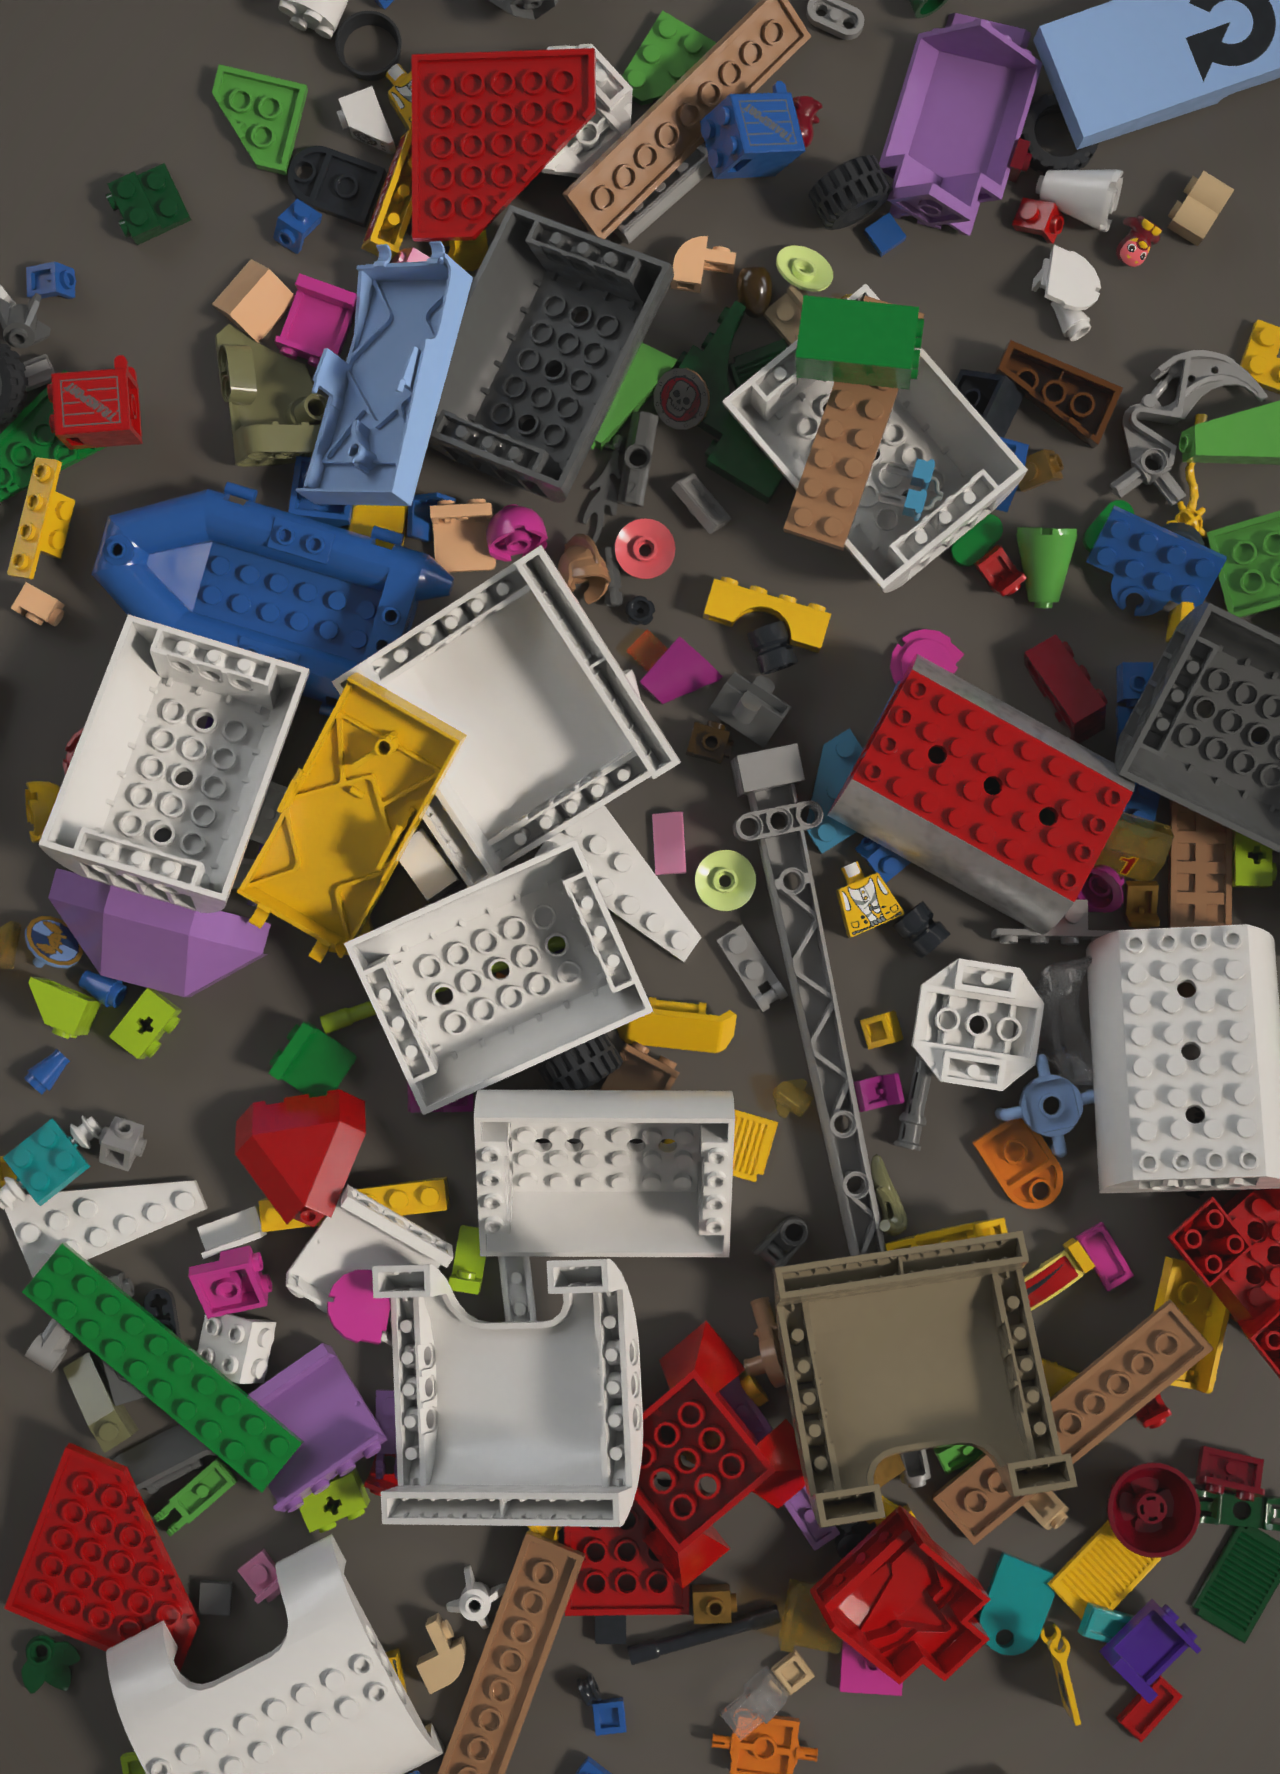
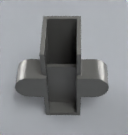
M734 671L708 711L764 748L791 709V706L772 694L775 685L769 678L757 676L753 683H751Z

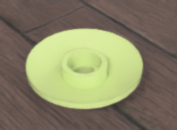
M798 245L787 246L781 249L776 257V266L779 273L786 281L797 288L812 292L822 291L828 288L833 280V270L828 261L810 248Z
M719 850L709 854L699 864L695 874V887L701 900L709 907L719 911H732L742 907L752 897L756 887V874L752 864L742 854L732 850ZM726 875L731 879V884L728 887L720 885L719 879L721 876Z

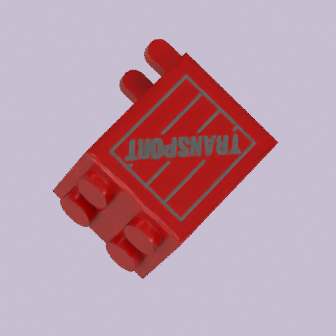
M118 355L115 357V369L51 374L52 384L47 386L48 398L50 403H53L54 414H51L49 417L50 429L69 450L142 444L137 373L133 367H128V361L125 356Z

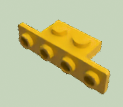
M39 457L35 459L7 574L12 577L32 580L40 553L53 558L61 559L75 500L55 491L62 462L56 459Z

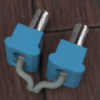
M917 459L915 467L894 462L888 463V473L911 479L910 485L921 487L922 490L909 489L907 497L882 491L879 494V502L903 509L902 515L913 517L914 521H919L923 510H929L936 501H942L944 492H941L939 489V480L932 476L935 467L933 459L929 461ZM932 480L935 483V492L939 496L934 497L930 504L925 506L927 489H929Z

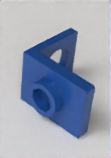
M437 492L414 495L412 505L408 506L407 536L425 542L431 541L432 521L430 518V506L437 505V502L442 500H452L456 503V498Z

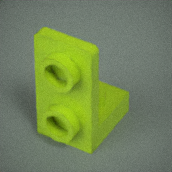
M460 1226L453 1270L449 1277V1285L452 1291L478 1295L481 1290L486 1256H480L479 1227Z

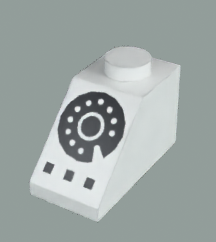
M372 86L338 99L342 109L336 111L343 129L349 128L352 138L389 154L396 152L393 138Z

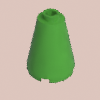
M1017 527L1016 537L1022 570L1027 577L1025 580L1027 597L1029 602H1034V608H1053V602H1059L1078 536L1077 528Z

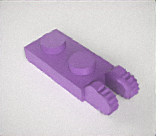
M376 1390L375 1419L388 1439L381 1444L382 1448L376 1456V1479L384 1478L386 1471L385 1454H396L394 1474L395 1479H398L394 1390Z

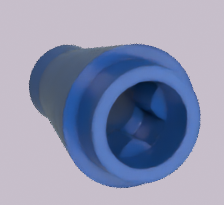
M89 970L85 971L79 980V987L89 992L105 1007L112 1006L117 1008L127 994V986L123 985L122 981L101 976Z
M56 1049L52 1054L28 1069L29 1073L24 1079L42 1095L46 1090L50 1091L70 1060Z

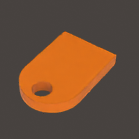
M1022 1118L1004 1121L972 1142L1005 1195L1013 1203L1027 1209H1039L1051 1204L1060 1194L1063 1186L1061 1165L1052 1154L1043 1137L1032 1131ZM1038 1182H1044L1048 1187V1194L1043 1199H1036L1032 1194V1188Z

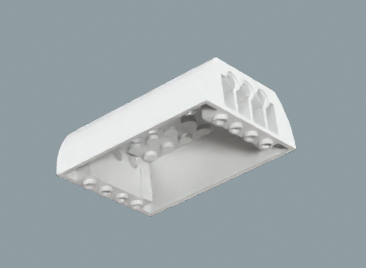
M478 1090L474 1108V1136L480 1256L729 1257L735 1132L733 1092L672 1090ZM540 1138L548 1139L550 1142L539 1143L536 1140ZM575 1138L581 1140V1142L573 1144L567 1140ZM632 1139H641L644 1142L640 1144H633L629 1141ZM664 1139H672L675 1142L671 1144H664L661 1141Z

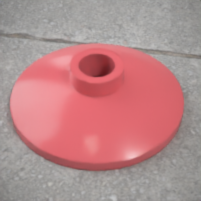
M637 519L628 523L619 532L615 542V555L618 564L627 574L638 579H652L662 575L671 566L675 557L676 547L673 535L665 525L653 519ZM641 547H649L651 553L648 556H642L639 552Z

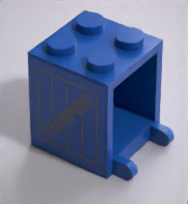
M777 81L773 85V93L729 94L700 121L701 134L705 140L708 162L712 168L714 179L776 176L806 151L792 94L787 92L786 85L782 81Z

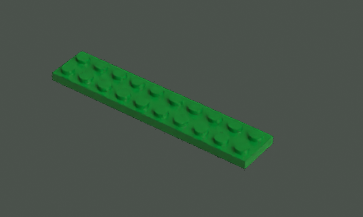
M64 1242L58 1247L22 1291L30 1300L261 1493L304 1442L67 1243Z

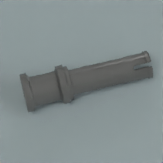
M916 1056L905 1113L902 1112V1115L899 1117L901 1121L898 1140L894 1141L895 1146L921 1151L919 1141L922 1127L926 1126L927 1123L924 1112L932 1077L931 1070L920 1056Z

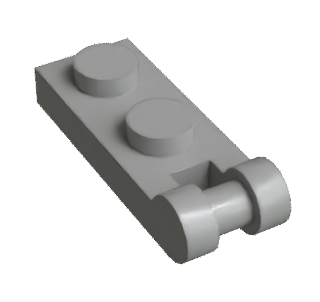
M743 924L716 940L762 1012L770 1008L769 1005L777 999L782 1001L788 997L787 992ZM767 981L772 989L762 995L758 986Z

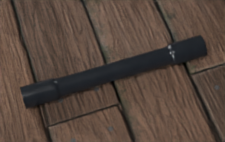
M777 1604L732 1618V1623H715L662 1639H652L628 1646L631 1664L636 1665L696 1645L749 1630H759L780 1624L782 1622Z

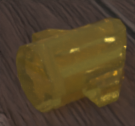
M802 1078L783 1081L774 1088L772 1095L780 1117L785 1119L790 1111L798 1117L805 1113L813 1100L812 1096L803 1091L808 1084L807 1081Z

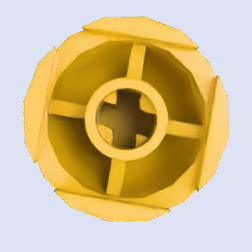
M49 781L26 782L28 789H25L27 823L34 824V831H29L33 843L40 842L61 788L59 785Z

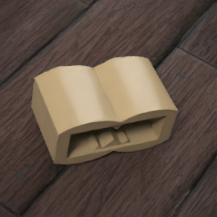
M1205 171L1202 172L1199 178L1193 176L1183 191L1187 194L1184 202L1181 203L1177 200L1168 214L1172 221L1167 228L1194 245L1199 246L1234 189Z

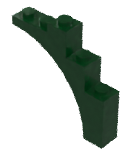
M735 300L731 308L726 306L717 320L720 326L715 334L710 331L701 346L704 351L693 345L689 352L683 351L675 367L688 368L697 372L706 382L710 393V406L706 417L696 425L719 439V441L714 439L705 452V456L708 457L706 467L768 504L784 479V475L755 446L743 427L722 403L730 395L728 380L729 353L734 335L745 315L746 306Z

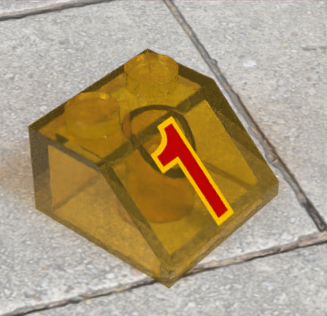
M1123 812L1095 865L1103 864L1110 866L1118 874L1136 880L1152 881L1163 867L1174 839L1172 829L1168 825Z

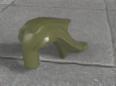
M876 1154L872 1158L870 1169L875 1193L881 1207L879 1228L885 1234L895 1237L907 1229L908 1219L881 1156Z

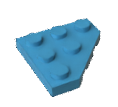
M850 728L825 743L821 752L811 801L817 802L822 807L823 819L818 826L806 830L820 854H823L856 833L855 830L827 815L863 751ZM810 808L806 820L807 824H811L815 819L814 811Z

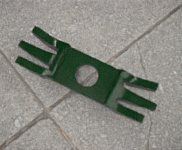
M1196 1489L1199 1497L1213 1498V1502L1199 1500L1201 1510L1212 1512V1516L1201 1514L1199 1523L1280 1531V1523L1271 1521V1518H1280V1508L1272 1507V1504L1280 1505V1497H1254V1502L1236 1499L1235 1493L1224 1492L1223 1495L1205 1492V1489ZM1240 1501L1247 1502L1250 1507V1513L1244 1519H1238L1233 1514L1234 1505Z

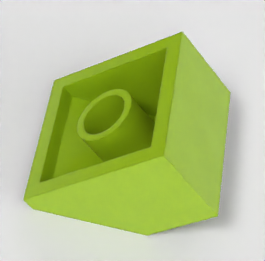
M30 977L28 984L44 1024L53 1027L52 1033L66 1039L70 1037L76 1039L77 1036L88 1035L101 1002L48 978Z

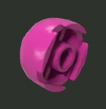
M510 504L497 512L489 521L486 530V540L490 555L497 560L512 561L511 556L523 554V557L540 545L544 549L547 546L546 539L548 540L544 522L530 508Z

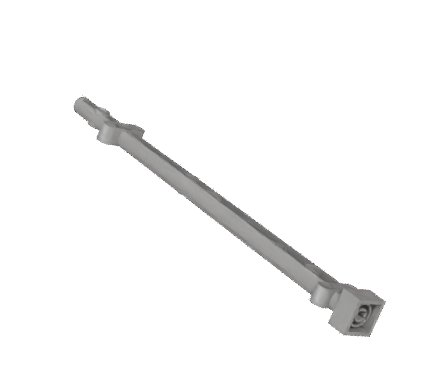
M797 743L737 755L730 761L737 797L748 796L751 812L741 815L734 821L733 833L742 842L758 841L850 1256L883 1252L886 1251L883 1231L879 1228L881 1222L804 833V831L812 829L822 822L823 810L814 801L798 802L795 785L804 781L805 777ZM804 807L814 811L815 819L811 824L805 823L800 817V812ZM774 813L781 814L785 819V826L782 830L774 829L770 823V818ZM743 820H751L754 823L755 832L752 836H746L741 832L740 824ZM787 873L795 875L798 880V885L794 890H788L783 884V878ZM845 1115L848 1119V1126L844 1131L838 1132L834 1127V1121L838 1116ZM853 1176H858L861 1180L860 1188L855 1192H849L847 1189L848 1180ZM926 1450L900 1454L906 1469L899 1474L901 1483L908 1484V1488H918L926 1485V1480L931 1478Z

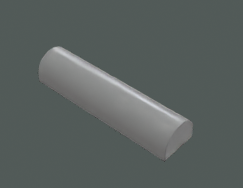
M700 145L614 230L615 234L625 244L629 245L712 171L708 162L707 149Z

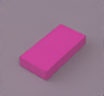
M1099 1222L1075 1237L1094 1263L1095 1267L1093 1269L1106 1291H1110L1134 1277L1103 1222Z

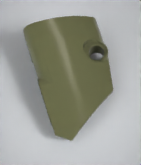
M229 323L215 335L222 398L225 402H228L235 465L240 467L274 466L295 463L296 456L312 458L328 400L321 394H312L313 382L306 364L285 357L257 343ZM308 406L314 409L316 416L309 412Z

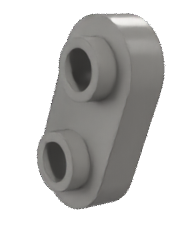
M809 0L806 16L813 26L844 40L855 39L861 34L864 26V15L858 8L841 0ZM824 10L826 15L818 16L816 11ZM845 22H850L853 24L854 27L851 29H847L844 27L843 24Z

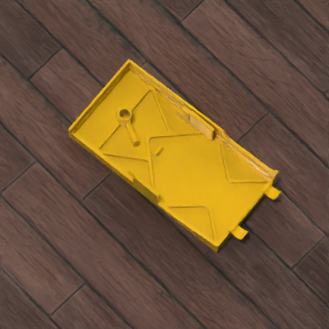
M358 672L348 677V682L303 769L298 768L276 810L281 814L272 832L237 890L238 894L258 904L254 914L248 921L249 923L261 929L269 914L272 913L317 939L308 956L321 963L330 947L335 949L338 957L342 958L347 953L344 943L357 938L361 933L467 736Z

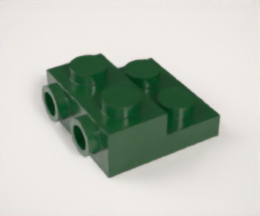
M165 163L139 175L133 171L107 183L111 192L107 193L106 197L113 211L119 209L123 217L122 220L118 221L125 237L132 236L137 245L191 221V217Z

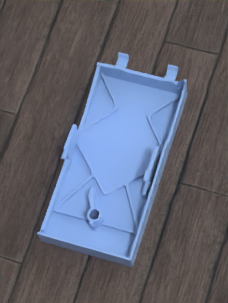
M441 241L429 242L432 248V255L427 261L390 263L392 255L388 244L376 245L379 251V258L377 261H374V264L357 265L358 284L354 336L347 361L345 362L330 349L324 348L313 377L312 394L317 393L319 388L329 397L303 488H296V492L314 504L412 505L473 280L470 274L445 253V248Z

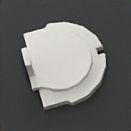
M1053 245L1051 248L1050 259L1045 258L1043 260L1042 269L1035 276L1032 284V291L1036 292L1039 287L1045 289L1044 298L1060 304L1062 308L1073 311L1086 310L1095 304L1101 289L1100 279L1095 269L1084 257L1074 251H1067L1056 245Z

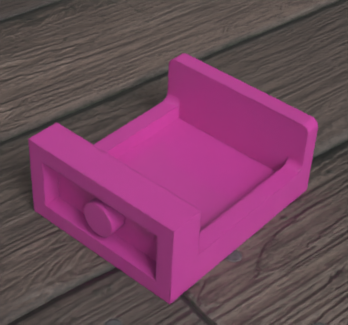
M299 273L295 283L297 288L295 298L281 335L276 336L274 342L280 350L279 353L294 360L299 356L307 359L308 364L317 368L324 348H328L340 356L355 316L357 294Z

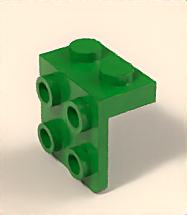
M303 1022L301 1026L295 1024L286 1039L290 1042L284 1051L279 1049L269 1062L272 1068L268 1074L277 1080L286 1081L303 1094H309L310 1098L325 1096L327 1091L338 1088L357 1057L354 1052L310 1022Z

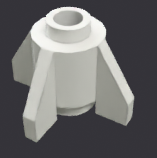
M471 1565L464 1567L466 1587L463 1589L461 1597L448 1602L446 1607L448 1612L461 1613L466 1619L477 1621L484 1630L490 1626L487 1615L492 1602L504 1594L507 1585L503 1583L492 1587L490 1590L486 1584L475 1582ZM477 1600L480 1603V1605H476L475 1602L471 1601Z

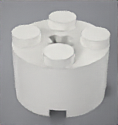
M280 0L278 9L291 17L289 22L297 29L306 31L308 27L315 30L320 36L331 39L348 0Z

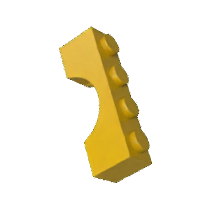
M721 577V580L714 578L703 619L732 627L738 619L748 613L766 612L774 615L780 621H784L789 634L790 645L819 653L831 617V613L825 612V607L814 603L804 606L796 603V598L780 594L779 598L767 594L768 590L751 585L750 589L738 586L739 582L732 578Z

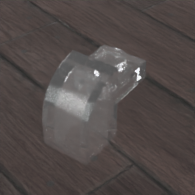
M768 1665L743 1685L745 1692L720 1712L721 1717L740 1740L745 1738L761 1723L765 1722L767 1724L781 1710L788 1699V1692Z

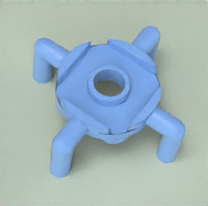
M1037 1053L1035 1065L1038 1077L1031 1080L1023 1088L1019 1106L998 1108L995 1111V1116L1003 1121L1022 1118L1032 1131L1043 1136L1052 1137L1053 1144L1049 1147L1052 1154L1057 1157H1064L1067 1154L1064 1134L1070 1132L1078 1122L1083 1112V1105L1094 1103V1089H1088L1080 1093L1078 1088L1068 1079L1052 1075L1046 1055ZM1053 1096L1059 1102V1109L1056 1113L1049 1115L1043 1109V1102L1046 1098Z

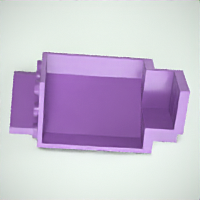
M952 13L949 14L945 28H934L932 31L918 34L879 162L883 172L894 179L892 183L893 190L888 196V201L892 203L890 214L894 218L900 219L902 216L910 215L918 219V224L941 229L942 225L946 224L957 230L958 234L970 236L980 203L1002 200L1011 170L1009 166L1018 139L1021 137L1043 64L1032 56L1031 51L1027 50L1031 33L1026 29Z

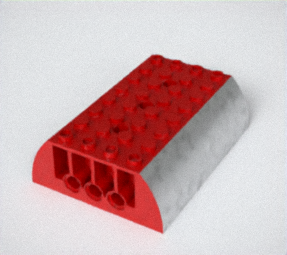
M916 654L827 815L1034 931L1045 935L1057 925L1075 903L1134 792L1135 782L1119 775L1113 762ZM938 747L943 750L945 754L943 763L935 764L930 761L928 757L930 748ZM987 778H994L999 782L1000 790L998 794L991 795L985 791L984 781ZM1044 808L1052 810L1055 814V822L1051 826L1044 825L1039 819L1040 811Z

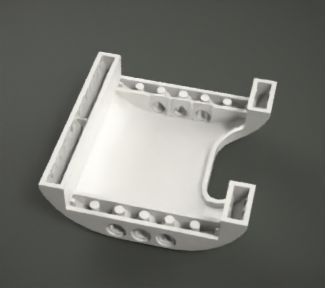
M611 1259L547 1261L548 1294H563L564 1303L561 1312L553 1320L515 1322H487L478 1320L468 1314L459 1304L445 1276L433 1264L372 1266L373 1298H391L398 1486L381 1491L382 1524L623 1526L633 1505L639 1481L643 1449V1409L640 1349L636 1316L628 1286L616 1264Z
M332 1534L276 1562L275 1568L288 1619L287 1634L282 1643L274 1650L212 1682L199 1684L190 1682L180 1674L173 1661L178 1646L164 1620L107 1649L108 1675L116 1707L129 1741L146 1774H405L446 1753V1749L432 1723L426 1726L423 1725L344 1575L346 1560Z

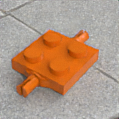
M737 1710L736 1725L731 1736L712 1734V1748H723L730 1751L729 1774H793L798 1759L817 1762L818 1748L799 1745V1718Z

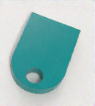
M1002 1551L986 1592L991 1600L978 1613V1621L990 1639L986 1644L991 1649L1003 1655H1018L1026 1652L1036 1643L1056 1594L1047 1583L1057 1573ZM1003 1629L1012 1632L1011 1641L1005 1645L996 1642L997 1633Z

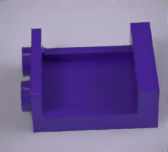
M1153 1599L1099 1651L1110 1665L1149 1704L1158 1696L1150 1685L1188 1647H1191L1197 1654L1202 1650L1194 1642L1198 1636L1185 1623L1181 1626L1176 1623L1179 1617L1167 1604L1161 1608Z

